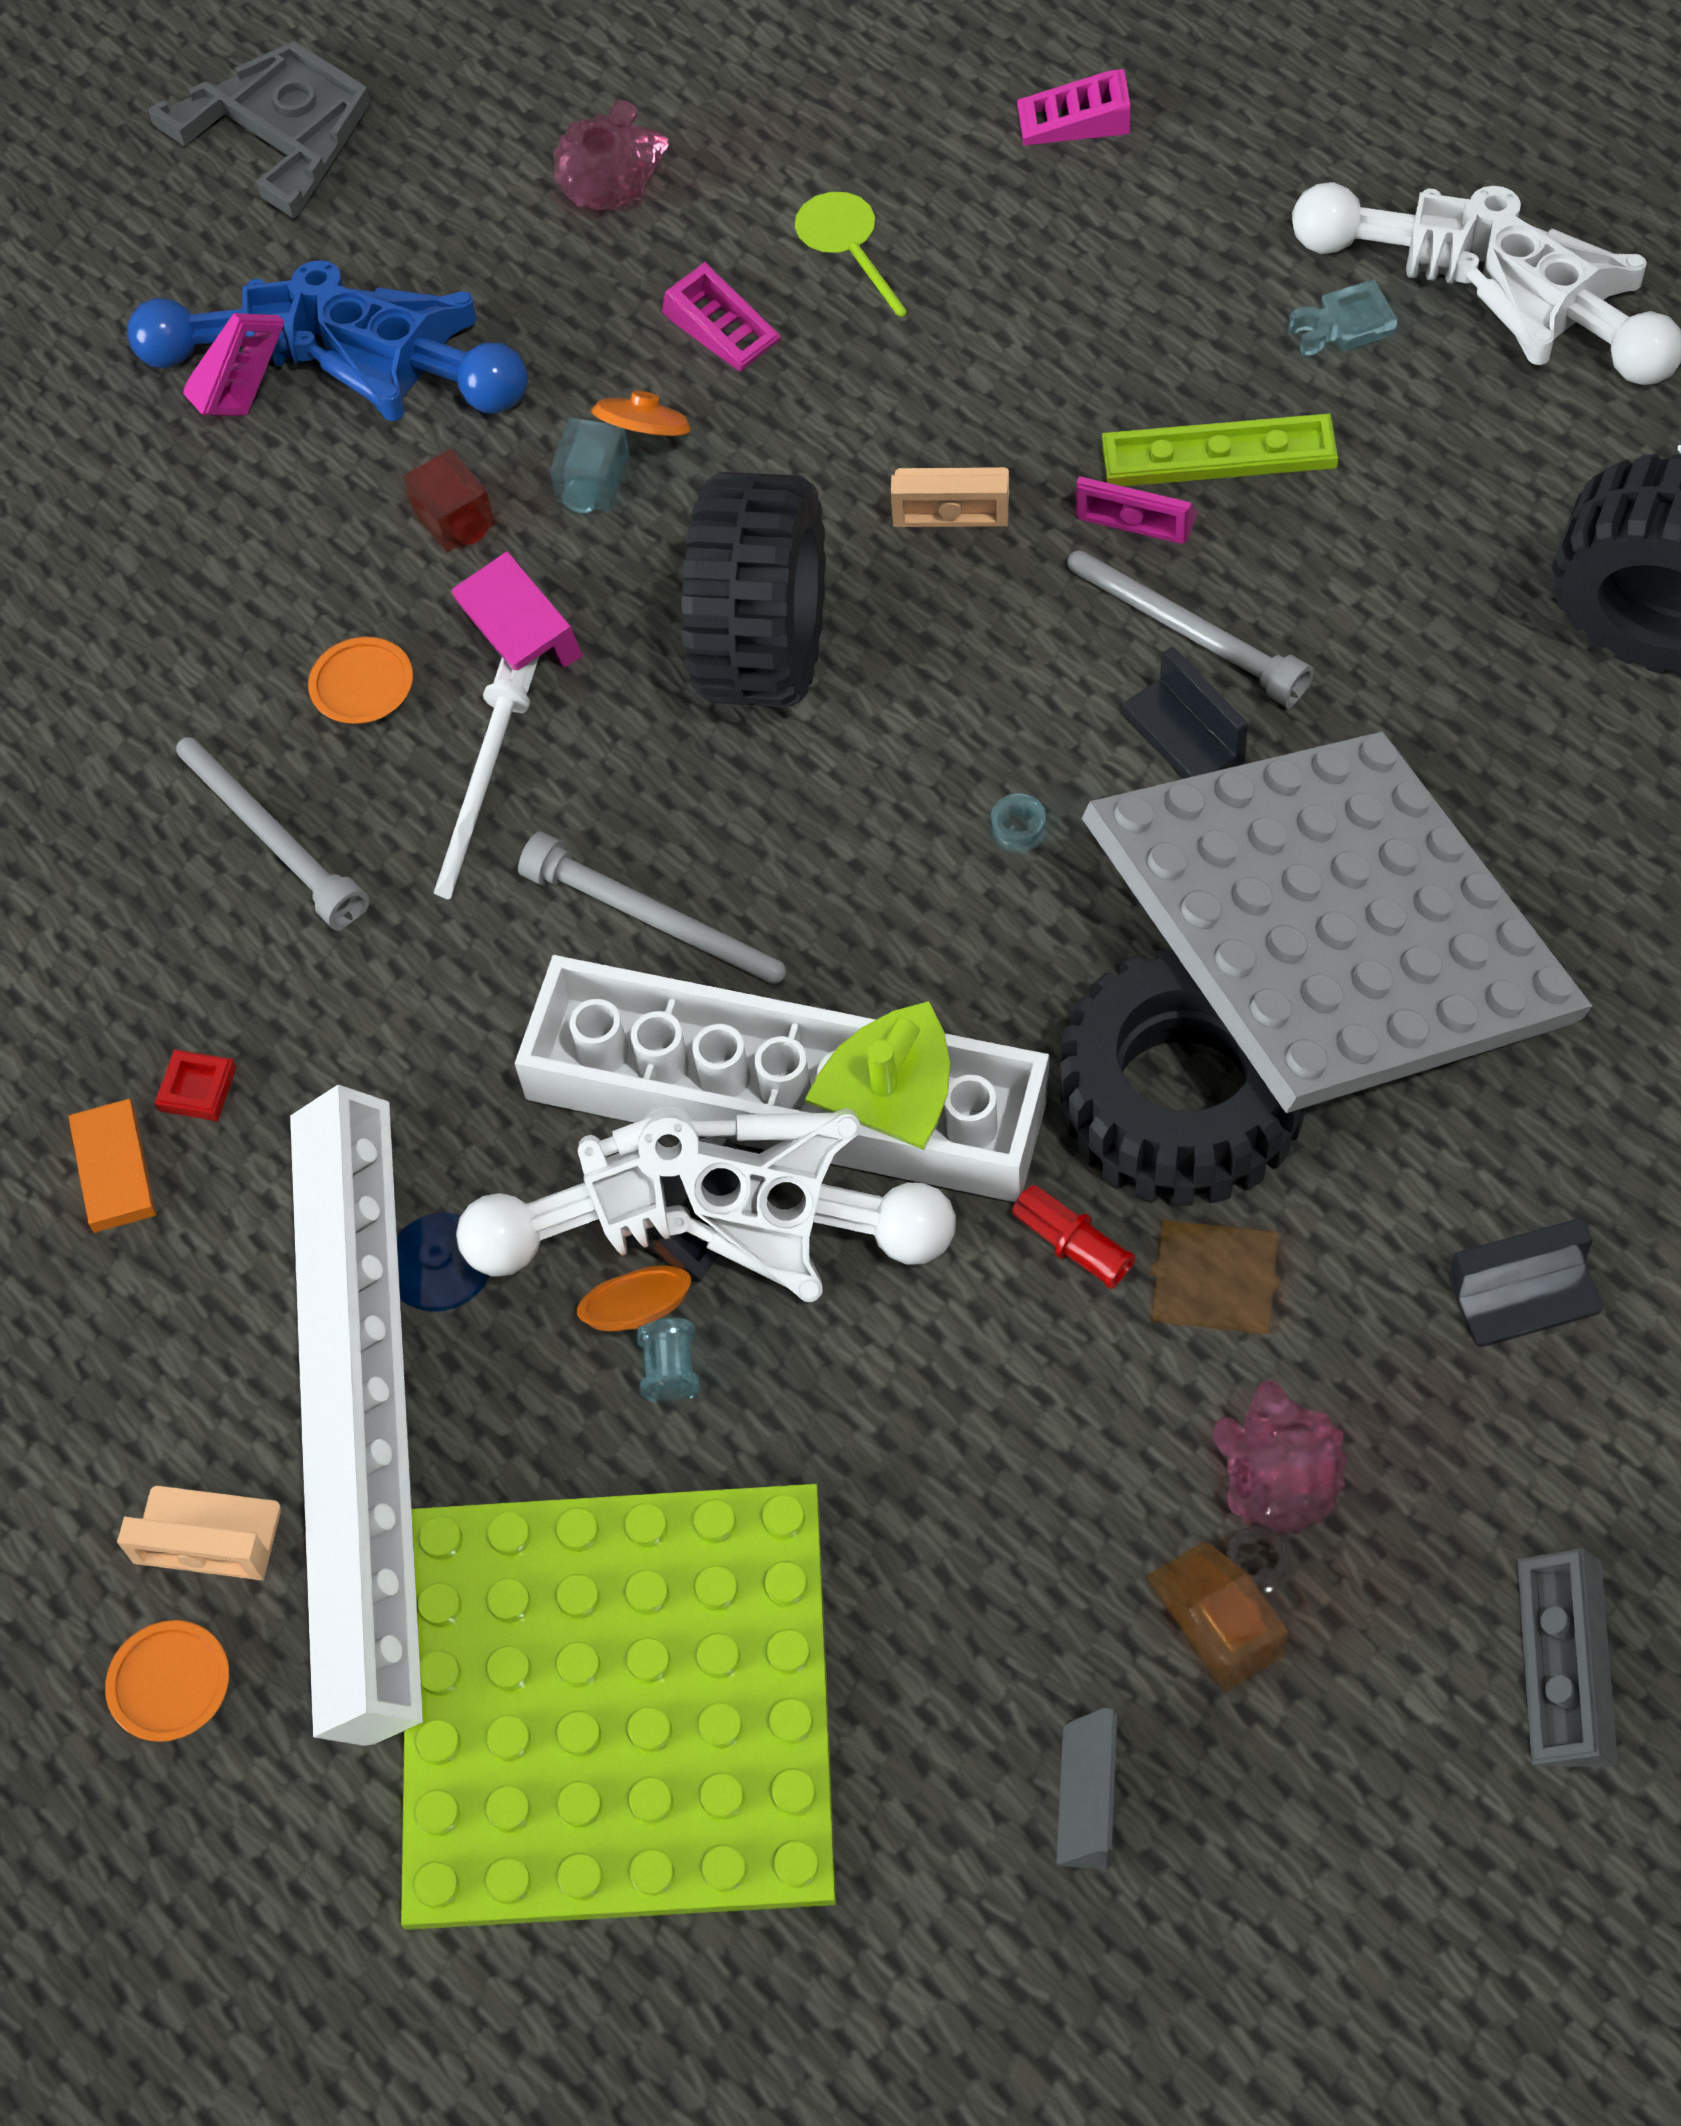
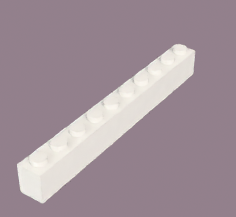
M337 1085L290 1116L313 1737L364 1746L376 1744L423 1722L390 1107L388 1101Z

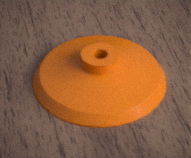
M632 391L631 398L601 399L591 409L592 414L600 420L636 432L677 436L688 434L691 431L689 422L683 414L660 405V397L646 391Z
M377 637L351 638L332 646L318 658L309 675L308 691L315 707L325 716L343 723H369L387 716L404 701L412 686L413 668L406 653L388 640Z
M659 1265L644 1267L607 1280L593 1288L582 1298L577 1307V1316L584 1323L601 1331L645 1328L669 1314L683 1302L691 1284L690 1274L679 1267Z
M168 1620L151 1624L128 1638L114 1655L108 1668L105 1682L108 1708L116 1722L133 1736L155 1742L180 1739L205 1725L220 1707L229 1682L228 1660L222 1645L215 1636L197 1624L181 1620Z

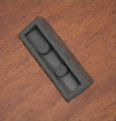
M1584 1548L1517 1559L1531 1763L1533 1766L1618 1767L1601 1561Z

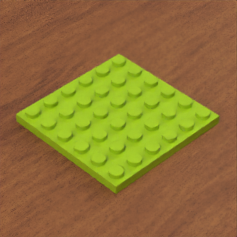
M817 1484L411 1509L423 1722L404 1731L401 1926L405 1930L836 1905L820 1511Z

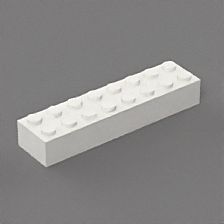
M553 955L518 1052L515 1067L526 1100L634 1123L644 1120L652 1110L662 1106H676L686 1110L695 1121L736 1120V1115L830 1113L806 1103L805 1098L819 1072L835 1050L860 1028L875 1021V1019ZM945 1034L950 1059L948 1097L939 1122L925 1149L922 1150L860 1125L858 1135L836 1152L830 1163L1016 1202L1024 1190L1049 1095V1054ZM737 1135L701 1136L706 1138H728L734 1144L767 1150L784 1141H737Z

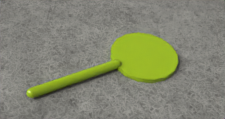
M828 192L817 195L804 203L796 214L795 229L799 239L808 247L821 252L840 253L849 250L896 315L899 317L905 316L907 313L905 307L859 246L868 239L874 230L875 215L871 206L861 197L848 192Z

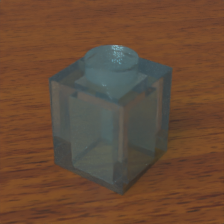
M569 417L550 468L557 504H563L579 513H588L592 510L612 512L630 462L624 428L609 423Z

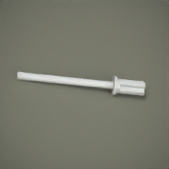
M539 656L517 671L513 670L502 657L493 684L488 685L484 690V700L494 710L434 890V894L445 899H451L511 713L512 711L525 713L529 709L530 700L527 697V692Z

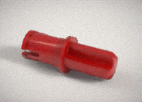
M1031 1185L1026 1190H1023L1012 1208V1214L1016 1219L1056 1247L1055 1255L1062 1260L1066 1256L1070 1257L1106 1284L1105 1286L1111 1290L1117 1286L1134 1265L1135 1255L1130 1251H1126L1091 1225V1216L1086 1213L1078 1216L1036 1185Z

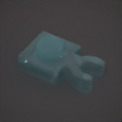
M1375 279L1322 295L1321 310L1314 307H1302L1294 310L1289 316L1288 330L1291 334L1302 330L1312 331L1302 334L1300 342V352L1302 355H1312L1322 351L1327 342L1337 339L1344 351L1395 335L1397 318Z

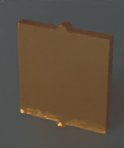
M1163 1220L1159 1262L1151 1267L1152 1276L1157 1278L1152 1322L1269 1335L1273 1291L1279 1289L1281 1282L1280 1278L1274 1275L1278 1232Z

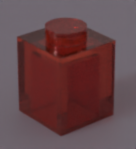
M452 449L403 476L412 510L447 553L462 544L469 545L477 542L485 535L489 528L495 525L487 491Z

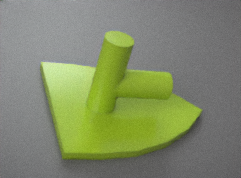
M927 1001L892 1011L860 1028L832 1054L815 1079L805 1098V1102L830 1113H834L842 1108L852 1109L857 1114L860 1125L924 1150L939 1122L946 1103L950 1076V1059L944 1030L930 1002Z

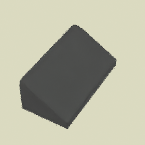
M1113 1708L1099 1709L1071 1721L1063 1727L1056 1863L1060 1866L1107 1869V1866H1111L1117 1713H1114Z

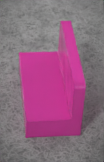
M507 551L452 589L456 602L513 670H520L547 650L551 652L563 668L583 657L571 626Z

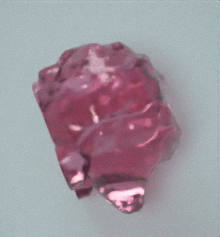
M617 100L609 116L598 113L593 119L572 122L567 129V133L560 136V145L553 152L555 161L554 176L556 182L561 187V191L578 208L589 207L594 211L601 209L616 210L621 206L628 207L629 204L637 200H643L646 192L645 189L647 188V180L668 149V139L657 131L632 124L637 119L638 110L631 102Z
M1267 1380L1261 1383L1254 1393L1243 1430L1238 1422L1231 1417L1221 1418L1216 1423L1213 1440L1221 1453L1228 1457L1227 1468L1230 1482L1227 1494L1228 1506L1234 1514L1241 1516L1243 1522L1260 1524L1264 1528L1276 1532L1299 1534L1309 1526L1322 1524L1328 1515L1336 1509L1337 1495L1346 1486L1342 1472L1347 1464V1456L1341 1447L1343 1432L1331 1423L1326 1413L1306 1409L1292 1400L1276 1381Z

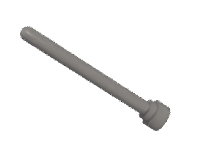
M1077 550L1069 555L1067 565L1073 573L1260 679V686L1266 689V696L1287 709H1290L1309 688L1313 679L1314 668L1295 656L1288 655L1284 658L1276 655L1272 658L1088 553ZM1291 691H1294L1298 698L1291 697Z
M185 737L177 743L176 751L178 756L313 891L312 898L315 902V911L332 929L340 931L366 912L369 905V896L353 879L341 877L337 874L330 875L194 738ZM349 911L353 920H349L343 915Z
M542 831L536 832L522 851L518 872L523 877L542 886L547 881L554 885L560 882L566 883L770 984L779 983L785 977L786 968L781 961L572 860V853L565 850L564 842Z

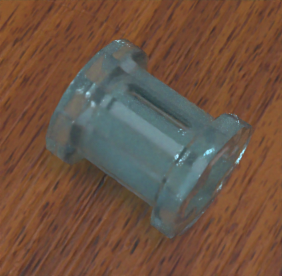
M660 1318L638 1327L637 1344L644 1349L646 1377L640 1382V1391L642 1397L646 1400L663 1402L688 1399L697 1395L701 1390L699 1376L692 1372L690 1344L694 1341L695 1326L689 1320L682 1318Z

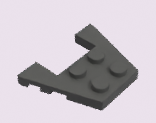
M292 41L236 67L237 76L216 86H212L205 81L188 89L191 97L168 107L166 101L163 100L148 109L152 124L184 146L220 117L227 115L286 154L287 156L258 179L256 183L260 196L294 219L301 213L371 101L365 85L296 41Z

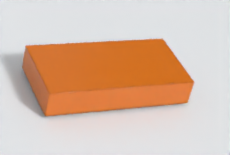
M130 1098L68 1115L88 1224L93 1232L96 1233L156 1216L136 1111Z

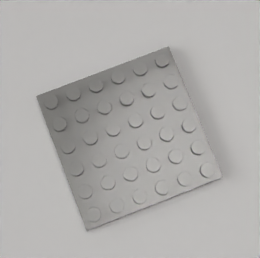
M1383 731L1089 802L1082 816L1084 823L1286 1113L1572 1025L1583 1019L1592 1008L1591 1003L1570 975L1565 971Z

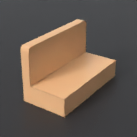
M1004 467L899 468L895 471V475H891L893 527L1008 526L1009 470Z
M154 1486L150 1490L143 1519L124 1517L117 1543L133 1564L264 1581L281 1513V1506L274 1500Z

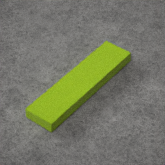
M1330 413L1102 433L1107 483L1119 486L1337 468L1338 463Z

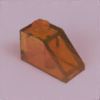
M1207 1541L1200 1543L1147 1575V1579L1224 1692L1229 1691L1284 1657L1288 1630L1249 1574Z

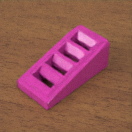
M1124 69L1100 73L1017 100L1023 145L1130 134V99ZM1081 107H1089L1088 109L1080 111ZM1067 109L1068 115L1059 118L1058 110ZM1046 111L1047 122L1037 124L1036 112Z
M706 262L665 291L662 313L739 372L743 371L781 339V335ZM704 298L710 301L700 310L695 306ZM720 309L726 313L714 323L709 319ZM735 321L742 324L729 336L722 332ZM751 332L759 337L758 340L743 351L736 346L738 342Z
M234 313L189 377L183 394L202 415H248L285 321L279 315ZM247 331L256 332L253 336H245ZM240 347H245L242 352H239Z

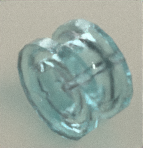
M1022 793L1010 794L1000 799L993 807L991 813L992 836L997 845L1002 849L1013 853L1029 852L1037 848L1044 840L1046 834L1045 808L1036 798ZM1022 815L1023 822L1030 818L1028 820V829L1016 832L1015 825H1011L1007 829L1009 827V817Z

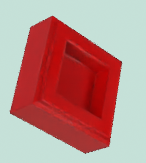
M174 1049L154 1103L158 1111L218 1121L237 1068L234 1060Z

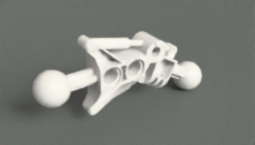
M1335 182L1316 184L1304 191L1293 209L1292 222L1296 238L1306 248L1316 253L1329 254L1339 252L1350 246L1355 238L1410 246L1406 266L1408 277L1415 278L1420 271L1426 272L1427 280L1435 281L1439 274H1443L1447 283L1454 284L1456 281L1462 283L1472 282L1478 288V297L1511 330L1527 359L1535 365H1542L1548 362L1554 339L1575 322L1611 344L1613 365L1626 381L1644 386L1656 384L1671 377L1681 363V329L1669 316L1648 311L1628 317L1604 301L1609 296L1639 289L1647 264L1646 259L1638 254H1614L1555 229L1546 232L1527 224L1518 218L1521 207L1519 197L1507 188L1500 186L1483 187L1471 196V200L1442 196L1435 189H1426L1422 193L1420 192L1416 215L1360 207L1359 199L1348 188ZM1479 261H1484L1483 274L1477 269Z
M662 1106L652 1110L644 1120L612 1131L613 1136L600 1141L599 1138L593 1135L583 1137L579 1142L578 1154L584 1172V1183L527 1204L517 1197L499 1193L482 1196L469 1204L459 1218L456 1237L459 1251L471 1267L490 1276H505L515 1274L529 1265L538 1252L540 1240L597 1219L600 1220L605 1235L621 1255L627 1254L626 1236L633 1234L643 1247L649 1246L648 1228L655 1226L665 1239L670 1238V1235L681 1234L687 1231L707 1241L706 1248L789 1288L801 1300L813 1302L822 1294L820 1275L809 1256V1237L813 1222L872 1234L875 1236L878 1246L890 1258L904 1264H925L939 1257L949 1247L955 1234L956 1215L949 1199L939 1189L925 1183H905L892 1188L884 1197L822 1184L834 1154L854 1139L860 1131L858 1116L852 1109L842 1108L834 1113L736 1115V1120L695 1121L686 1110L676 1106ZM665 1134H672L680 1142L673 1147H664L657 1140ZM737 1135V1141H784L757 1154L698 1141V1136ZM619 1152L618 1154L607 1157L608 1155ZM726 1168L733 1171L740 1181L732 1193L725 1196H716L704 1188L702 1181L705 1175L711 1170ZM680 1175L695 1214L710 1226L692 1218L689 1210L684 1206L666 1207L662 1176ZM782 1182L794 1183L804 1191L801 1202L788 1210L778 1209L767 1200L769 1191L775 1185Z

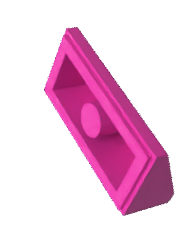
M1078 477L1076 482V517H1078V520L1180 544L1188 542L1198 510L1191 502L1085 477Z

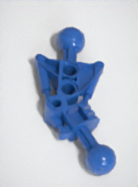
M322 260L310 261L301 265L295 270L291 281L265 283L261 279L249 281L247 285L242 286V309L191 314L185 306L175 300L156 297L141 303L131 314L127 325L129 345L138 359L150 366L169 369L184 363L194 352L196 345L213 343L234 313L279 315L285 323L270 358L273 360L275 367L282 366L285 359L292 357L294 365L316 359L320 362V366L324 371L370 400L383 417L390 421L403 417L405 410L402 398L424 371L457 382L458 388L466 402L483 413H503L514 407L524 397L528 383L527 367L519 353L503 343L483 342L468 352L444 345L452 335L475 324L477 318L473 296L470 293L461 291L445 296H437L379 287L375 292L345 288L337 266ZM247 331L245 336H253L256 332ZM314 334L322 335L325 350L316 344Z

